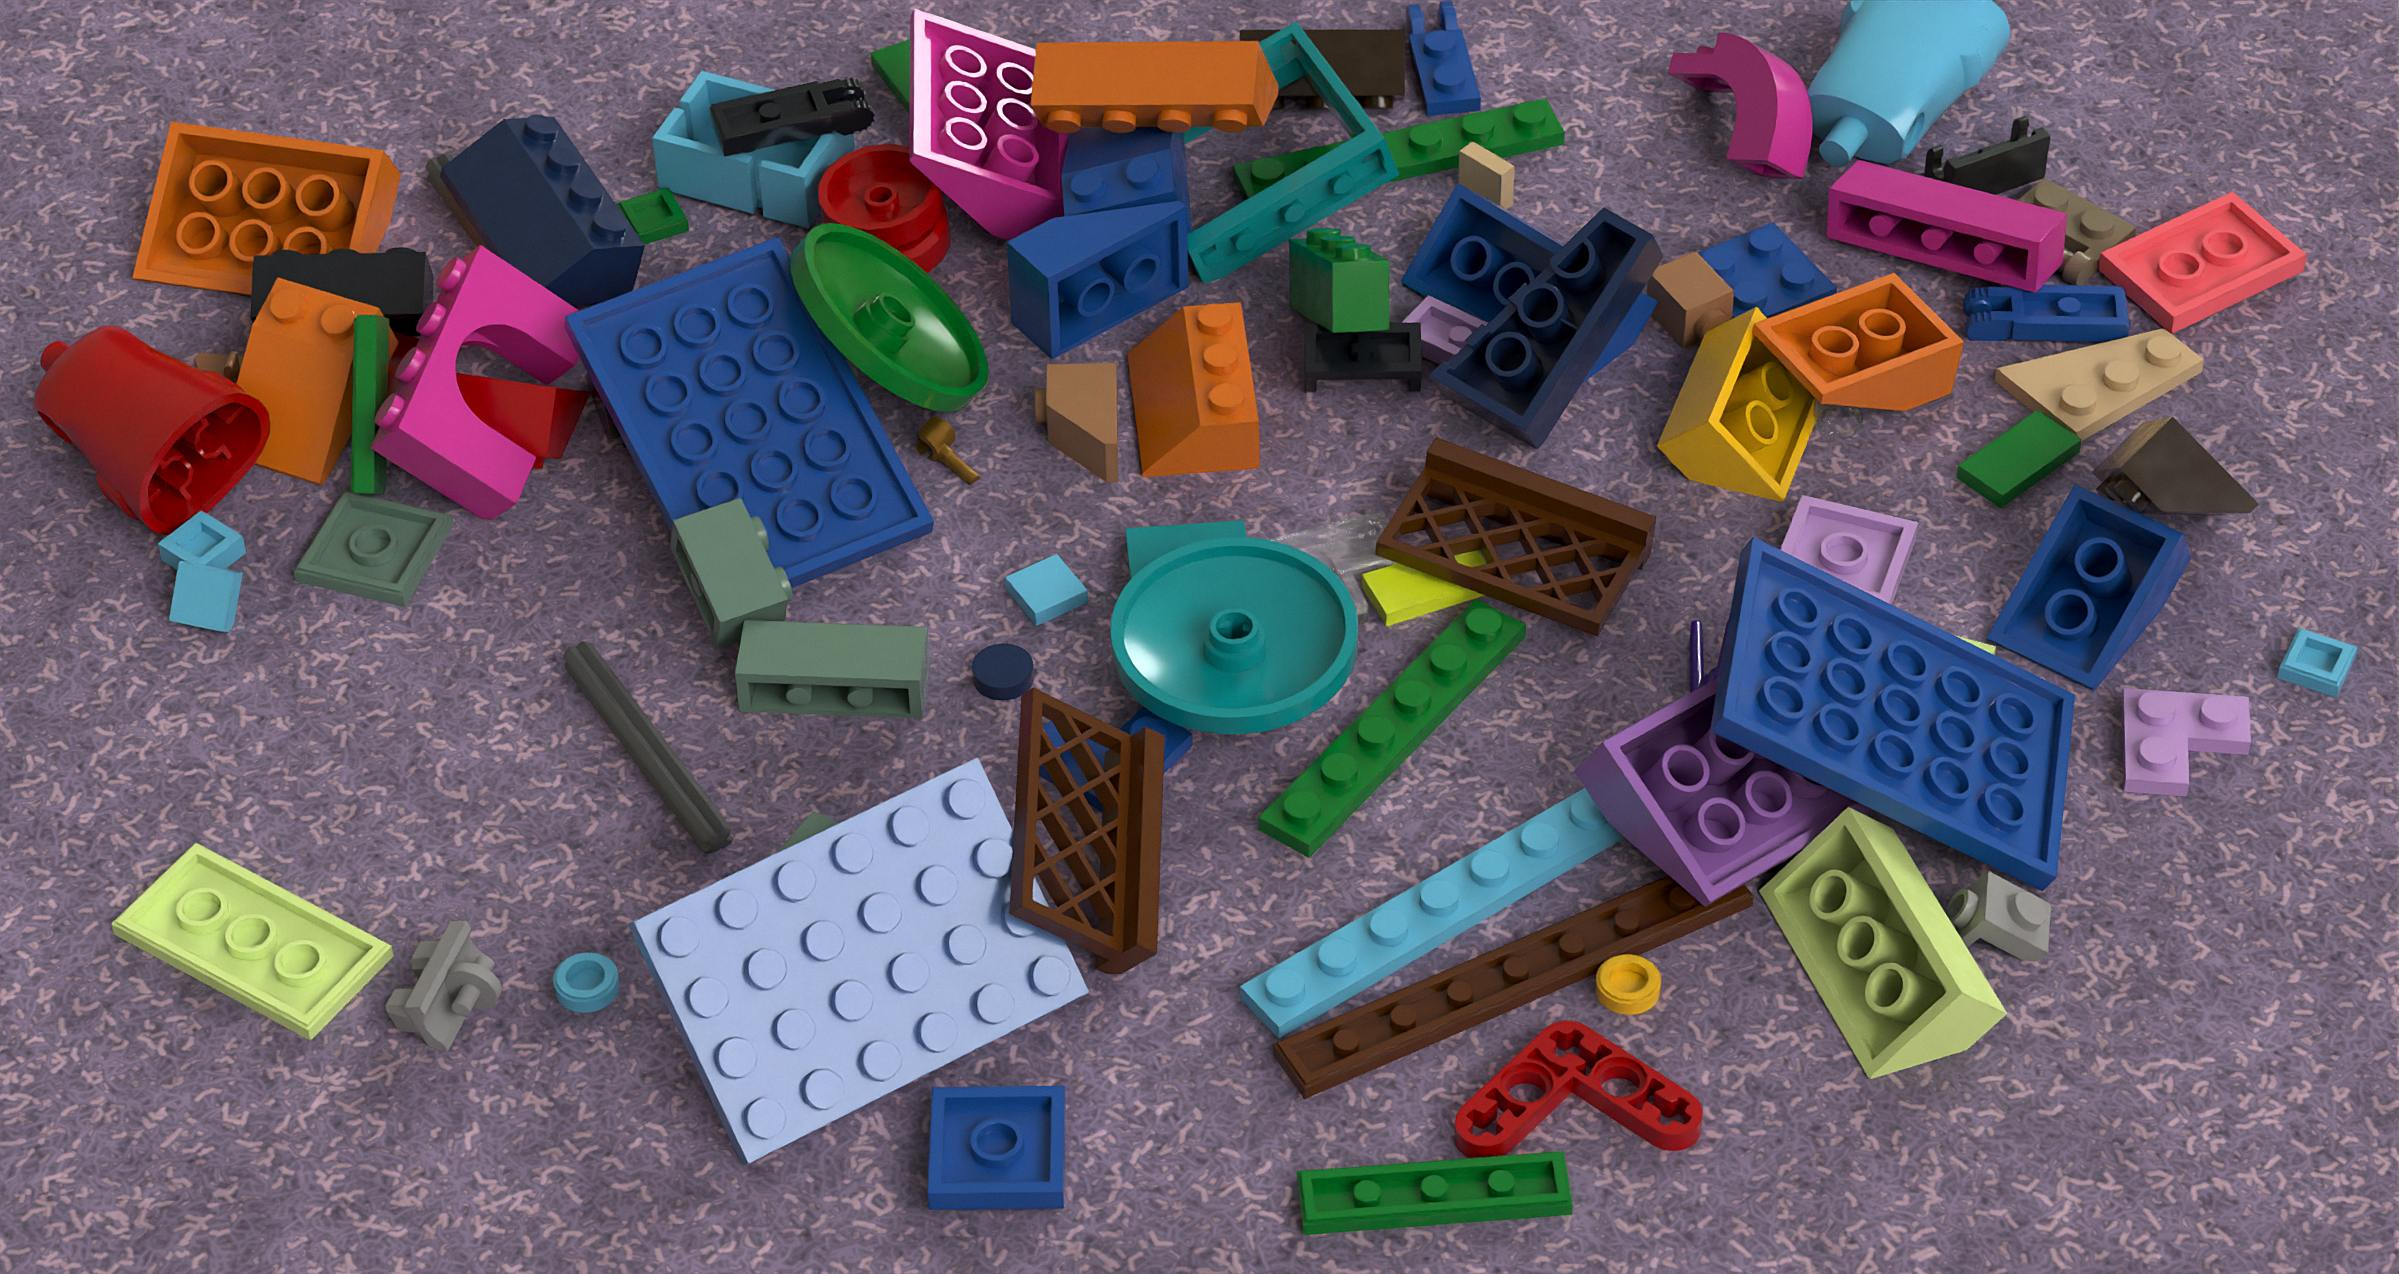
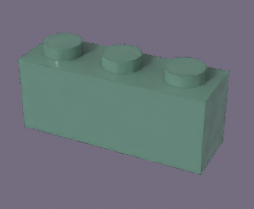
M744 620L735 669L739 711L923 719L930 671L927 627Z

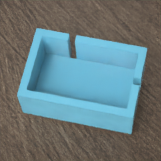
M701 71L680 99V109L674 107L652 137L658 189L668 187L671 192L751 214H754L757 208L760 207L763 208V217L809 229L821 212L818 202V184L828 167L843 155L855 151L854 134L843 136L833 130V133L811 137L807 140L788 142L757 149L749 153H739L724 157L711 123L709 107H712V104L774 91V89Z

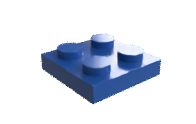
M1774 222L1697 252L1734 290L1732 319L1755 307L1767 318H1771L1837 294V287Z
M1065 1086L932 1087L928 1172L929 1210L1064 1208Z

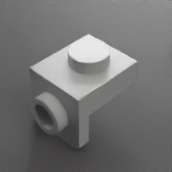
M1987 871L1967 889L1962 888L1958 890L1951 898L1946 909V915L1967 948L1981 938L2021 960L2037 962L2048 953L2050 903L1990 871Z

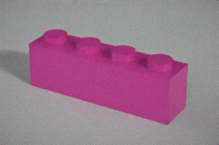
M1857 160L1829 188L1826 238L2036 293L2063 263L2067 213Z

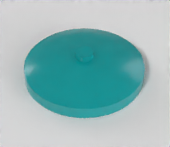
M1224 537L1208 539L1181 546L1161 555L1144 566L1127 583L1117 599L1111 618L1110 634L1113 662L1120 680L1129 693L1141 705L1157 716L1176 725L1207 733H1258L1283 727L1305 718L1325 705L1338 693L1352 672L1358 650L1356 607L1352 596L1340 578L1328 566L1308 553L1290 545L1260 538Z

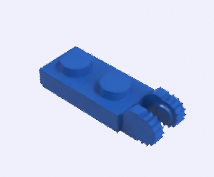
M1443 1L1439 4L1437 17L1438 24L1442 30L1427 33L1424 30V16L1420 5H1407L1406 23L1409 31V51L1426 116L1480 111L1481 96L1463 31L1458 29L1453 1Z
M2042 285L2036 293L2011 286L1987 287L1986 289L1974 287V290H1968V293L1964 294L1965 298L1962 299L1964 313H1967V316H1971L1967 318L1965 323L1966 337H1969V341H2006L2011 338V340L2108 342L2125 338L2129 335L2130 326L2126 294L2122 286Z

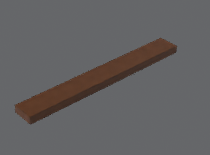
M1668 875L1273 1043V1055L1302 1097L1307 1099L1597 974L1599 967L1611 957L1623 954L1641 955L1753 906L1754 895L1744 884L1705 907Z

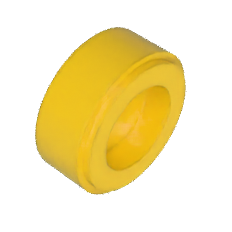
M1631 954L1617 955L1609 958L1599 967L1596 975V995L1599 1001L1613 1012L1625 1015L1640 1014L1651 1009L1657 1003L1661 991V975L1652 962L1641 956Z

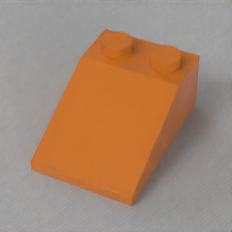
M1895 273L1754 323L1752 331L1821 404L1908 411L1950 395L1964 341Z
M277 278L251 327L236 383L245 393L258 399L266 407L270 417V435L254 465L320 486L325 482L352 434L354 318L357 315H378L384 317L378 307ZM390 326L388 363L399 344Z

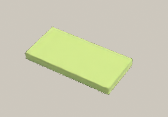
M194 843L111 923L114 935L310 1041L394 956L391 945L198 843Z

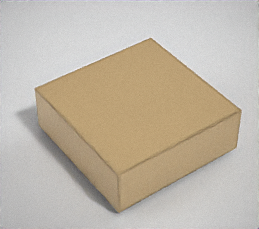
M1473 141L1461 149L1459 153V184L1490 199L1505 209L1512 206L1515 166Z

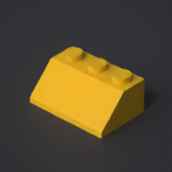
M1755 307L1705 333L1657 447L1691 481L1783 502L1823 404L1752 333L1754 323L1768 319Z

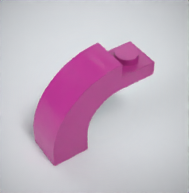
M1720 32L1718 33L1715 48L1701 46L1697 48L1696 53H1673L1668 70L1669 75L1698 90L1734 93L1737 115L1726 160L1759 176L1803 179L1812 140V109L1803 81L1788 63L1740 36Z

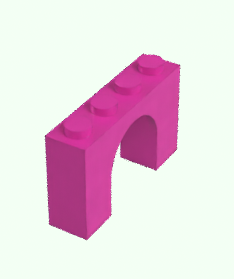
M480 245L462 259L458 257L452 258L440 273L436 286L442 290L437 301L433 302L425 310L418 321L416 331L421 334V337L416 347H413L404 356L396 370L395 376L401 381L396 392L384 401L376 414L374 423L380 427L370 448L477 517L493 520L517 504L536 457L486 425L470 410L461 395L456 378L455 367L459 348L462 345H475L492 350L547 386L577 364L579 355L564 328L565 316L579 310Z

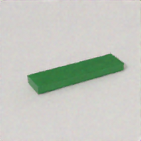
M1564 1151L1297 1171V1189L1303 1235L1572 1215L1573 1210Z

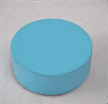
M579 953L565 959L557 967L553 976L557 1000L562 1006L574 1012L588 1013L603 1009L616 998L619 992L620 983L615 964L606 956L598 953Z

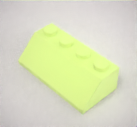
M1848 807L1759 890L1869 1079L1968 1050L2007 1014L1893 828Z

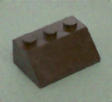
M1405 29L1303 30L1356 100H1360V106L1363 110L1393 109V100H1404ZM1240 30V41L1261 42L1280 30ZM1295 39L1291 40L1294 45L1297 44ZM1305 76L1279 89L1278 97L1271 109L1283 110L1284 100H1306L1307 110H1330Z
M2174 417L2142 422L2092 471L2102 482L2096 488L2099 495L2140 514L2251 513L2259 505Z

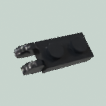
M845 77L844 80L836 79L822 83L814 81L712 104V107H709L711 123L724 157L739 153H749L757 149L788 142L807 140L811 137L833 133V130L846 136L854 134L855 131L867 130V127L872 126L871 123L875 121L873 118L875 117L873 108L864 97L866 92L862 82H859L858 79H853V77L850 79Z

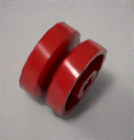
M890 143L872 145L845 154L827 168L818 184V202L824 224H842L869 233L907 256L926 273H929L943 261L951 245L950 225L947 209L943 201V191L909 161L908 146Z

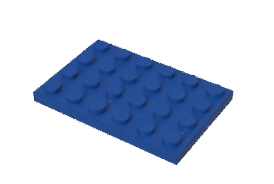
M779 237L565 316L564 328L671 533L673 520L741 498L750 518L758 516L761 519L769 541V550L766 551L774 568L781 566L784 569L791 588L932 532L934 520L845 357L821 331L802 303L791 275V258Z
M1752 537L1740 553L1710 731L2044 891L2057 878L2075 694Z

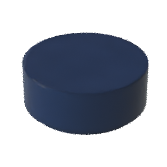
M1002 643L988 646L975 656L972 663L973 683L976 690L983 696L993 700L1004 701L1018 698L1031 688L1034 681L1032 657L1025 649L1017 645Z

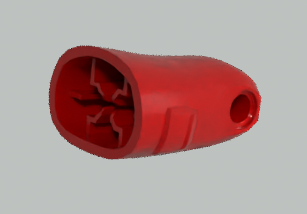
M100 326L87 333L71 346L63 341H55L48 345L41 355L40 364L42 369L46 371V374L35 390L33 409L52 431L85 456L97 472V482L100 490L111 503L118 506L129 517L141 520L152 531L159 534L169 535L201 510L208 513L252 468L262 453L270 435V417L266 407L258 399L245 393L238 384L219 375L217 372L200 370L159 352L120 326Z

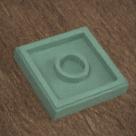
M343 491L294 569L295 582L405 607L453 528L452 515Z

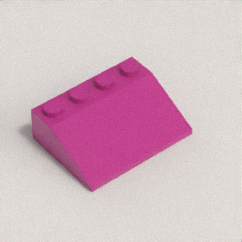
M914 9L910 16L909 161L991 235L1003 238L1006 241L1052 218L1064 217L1061 174L1069 141V133H1059L1043 127L1031 107L1036 50Z

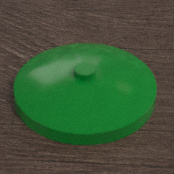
M835 223L821 224L814 227L795 247L791 255L790 269L795 288L802 303L812 319L834 346L872 380L913 404L941 412H953L965 408L984 388L988 379V363L975 330L960 308L941 286L907 256L869 233Z

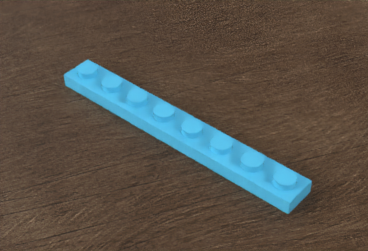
M1584 788L1241 985L1240 999L1280 1039L1625 837L1607 822Z

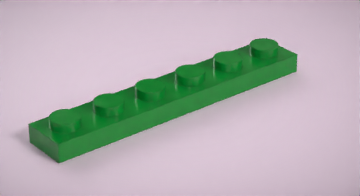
M1546 98L1381 133L1387 142L1399 172L1397 177L1388 182L1458 168L1460 150L1472 141L1500 158L1564 145L1565 131ZM1347 141L1234 164L1233 179L1243 200L1246 201Z
M1475 599L1258 817V830L1309 858L1516 648L1526 636V624Z

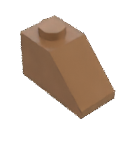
M1117 363L1047 364L1046 388H1035L1036 423H1047L1048 443L1105 482H1118Z

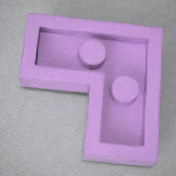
M2131 688L2123 689L2121 702L2124 792L2187 796L2189 789L2188 751L2249 754L2251 745L2249 697Z

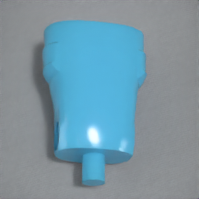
M1851 0L1847 3L1841 14L1840 37L1829 58L1820 68L1807 91L1812 109V132L1823 140L1819 147L1822 158L1835 167L1846 166L1853 156L1885 164L1896 163L1906 158L1914 150L1931 125L1969 88L1979 83L1980 79L1991 70L1996 59L2007 48L2010 40V26L2004 11L1993 0Z

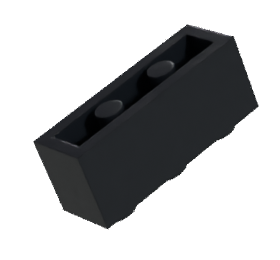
M404 247L391 248L385 251V253H359L351 249H335L328 254H301L293 250H278L271 255H254L250 311L252 323H254L277 278L378 307L383 316L389 318V326L392 331L408 336H421L416 331V326L422 314L433 303L434 276L426 252H416Z

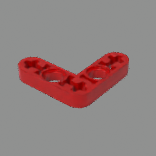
M1564 1020L1555 1022L1541 1031L1460 1108L1455 1118L1454 1141L1457 1149L1467 1158L1507 1155L1560 1103L1573 1093L1651 1145L1666 1151H1680L1695 1144L1700 1137L1703 1109L1699 1100L1693 1094L1596 1031L1577 1021ZM1572 1046L1579 1048V1057L1570 1052L1563 1057L1556 1055V1047L1565 1051ZM1586 1066L1592 1069L1589 1076H1586ZM1622 1078L1631 1081L1637 1087V1090L1631 1095L1619 1097L1607 1093L1602 1088V1085L1610 1079ZM1525 1083L1539 1087L1544 1092V1095L1536 1101L1521 1102L1514 1099L1509 1094V1090L1516 1085ZM1650 1095H1654L1653 1105L1648 1102ZM1497 1107L1503 1112L1496 1123V1136L1489 1132H1484L1479 1137L1473 1135V1125L1480 1129H1485L1497 1118ZM1679 1113L1684 1116V1125L1677 1121H1673L1667 1126L1660 1123L1661 1115L1672 1118Z

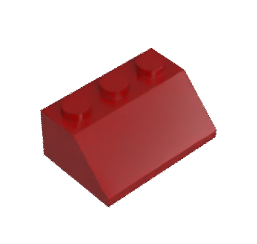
M388 363V397L396 392L401 381L395 376L399 364ZM456 373L459 390L470 410L486 425L534 455L536 459L532 466L533 468L543 469L544 458H562L590 392Z

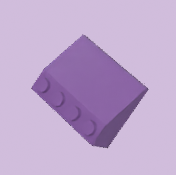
M1719 677L1603 741L1574 771L1607 822L1705 907L1802 851L1846 808L1850 807L1862 814L1872 810L1859 802L1711 732L1710 728Z

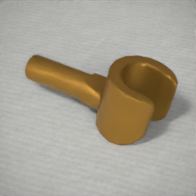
M933 416L929 418L918 430V436L921 439L916 444L918 454L923 456L931 447L933 452L926 459L933 462L939 460L942 464L947 465L969 486L979 480L980 476L950 448L956 439L952 426L940 417Z

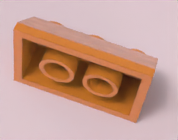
M1241 302L1183 306L1127 353L1142 477L1260 468L1259 417Z

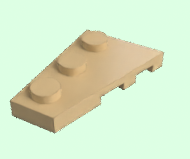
M2162 328L1996 368L1995 382L2033 412L2036 410L2040 411L2083 441L2200 374L2203 370L2204 359Z

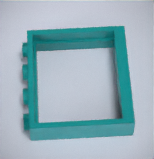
M1297 21L1259 42L1279 85L1278 90L1305 76L1351 139L1192 231V233H1188V263L1203 284L1227 276L1399 175L1385 138ZM1295 39L1297 44L1294 45L1291 40ZM1191 127L1189 131L1183 132L1184 144L1214 127Z

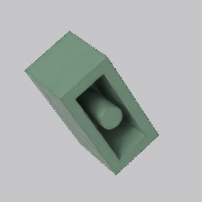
M741 498L673 520L670 549L716 649L741 641L744 620L785 621L787 604L793 599L789 579L781 566L773 567L766 552L769 550V541L764 525L758 516L750 518Z

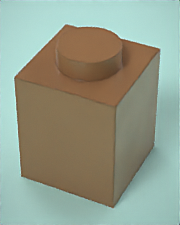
M1696 251L1657 267L1647 282V294L1659 301L1651 315L1683 349L1702 342L1707 331L1732 319L1734 290Z

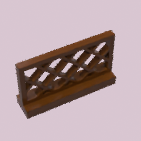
M1436 437L1426 452L1424 469L1377 540L1375 555L1598 637L1637 569L1642 570L1651 555L1657 517ZM1428 496L1453 506L1430 511L1424 499ZM1486 517L1508 526L1485 531L1478 518ZM1465 521L1471 535L1445 540L1439 526ZM1425 530L1432 544L1414 547L1398 541V539L1403 534ZM1541 537L1565 546L1540 552L1533 538ZM1520 541L1527 555L1501 561L1494 547ZM1480 550L1487 564L1469 567L1458 563L1454 556ZM1600 556L1621 563V566L1596 572L1589 558ZM1575 561L1582 575L1556 581L1549 567ZM1536 570L1543 584L1526 588L1513 583L1510 576ZM1592 591L1598 605L1591 612L1569 604L1565 596Z
M1033 687L1021 695L1009 914L1095 953V969L1106 974H1123L1157 954L1165 736L1148 727H1144L1133 735H1129ZM1042 716L1053 722L1065 744L1055 749L1042 727ZM1090 739L1109 749L1105 751L1104 770L1085 740ZM1068 750L1088 781L1087 784L1080 788L1060 757L1061 754ZM1042 765L1062 795V798L1054 803L1039 781V767ZM1091 789L1094 790L1103 805L1102 825L1083 795ZM1065 804L1068 805L1086 835L1085 838L1078 842L1075 841L1057 811L1058 808ZM1039 819H1041L1060 853L1051 858L1036 835V823ZM1088 843L1092 845L1100 859L1099 879L1080 849ZM1063 858L1084 891L1076 897H1073L1054 865ZM1038 874L1056 904V909L1053 910L1032 900L1035 875ZM1086 898L1089 899L1098 914L1097 930L1091 927L1078 905L1079 902Z

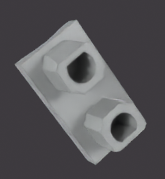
M450 921L440 941H421L412 956V970L418 978L415 987L394 989L386 1004V1012L398 1030L420 1033L428 1047L448 1051L472 1008L481 1010L492 1008L497 1003L502 992L499 979L492 973L495 963L473 944L470 937L471 928L467 921Z

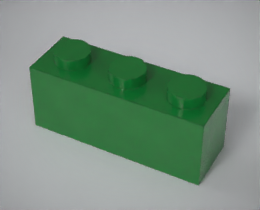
M1308 229L1307 238L1289 239L1290 307L1332 333L1390 330L1389 260L1371 251V245L1356 243V238L1353 236H1341L1340 229Z

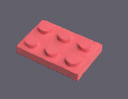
M2232 191L2101 252L2098 270L2116 286H2122L2128 297L2169 333L2173 334L2304 272L2307 254Z

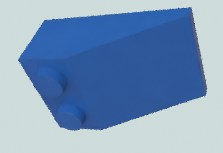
M1080 127L1079 131L1070 133L1061 174L1064 216L1180 200L1187 206V234L1192 233L1184 133L1166 132L1158 127H1136L1134 131L1129 133L1110 132L1103 127Z
M1179 200L1057 217L1007 241L1011 323L1049 358L1054 359L1188 288L1187 206Z
M2074 484L1986 639L2095 691L2162 610L2191 560L2183 533Z

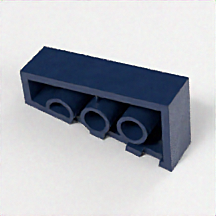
M1603 207L1548 260L1550 265L1529 285L1524 283L1508 298L1510 303L1486 326L1481 324L1465 340L1467 344L1448 363L1443 361L1429 374V377L1442 396L1538 449L1545 442L1664 256L1653 234Z

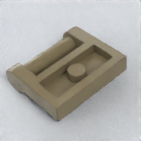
M2043 178L2017 200L2067 213L2064 243L2066 249H2064L2063 263L2057 271L2062 273V279L2071 285L2081 286L2098 271L2101 252L2135 237L2136 226L2046 178Z

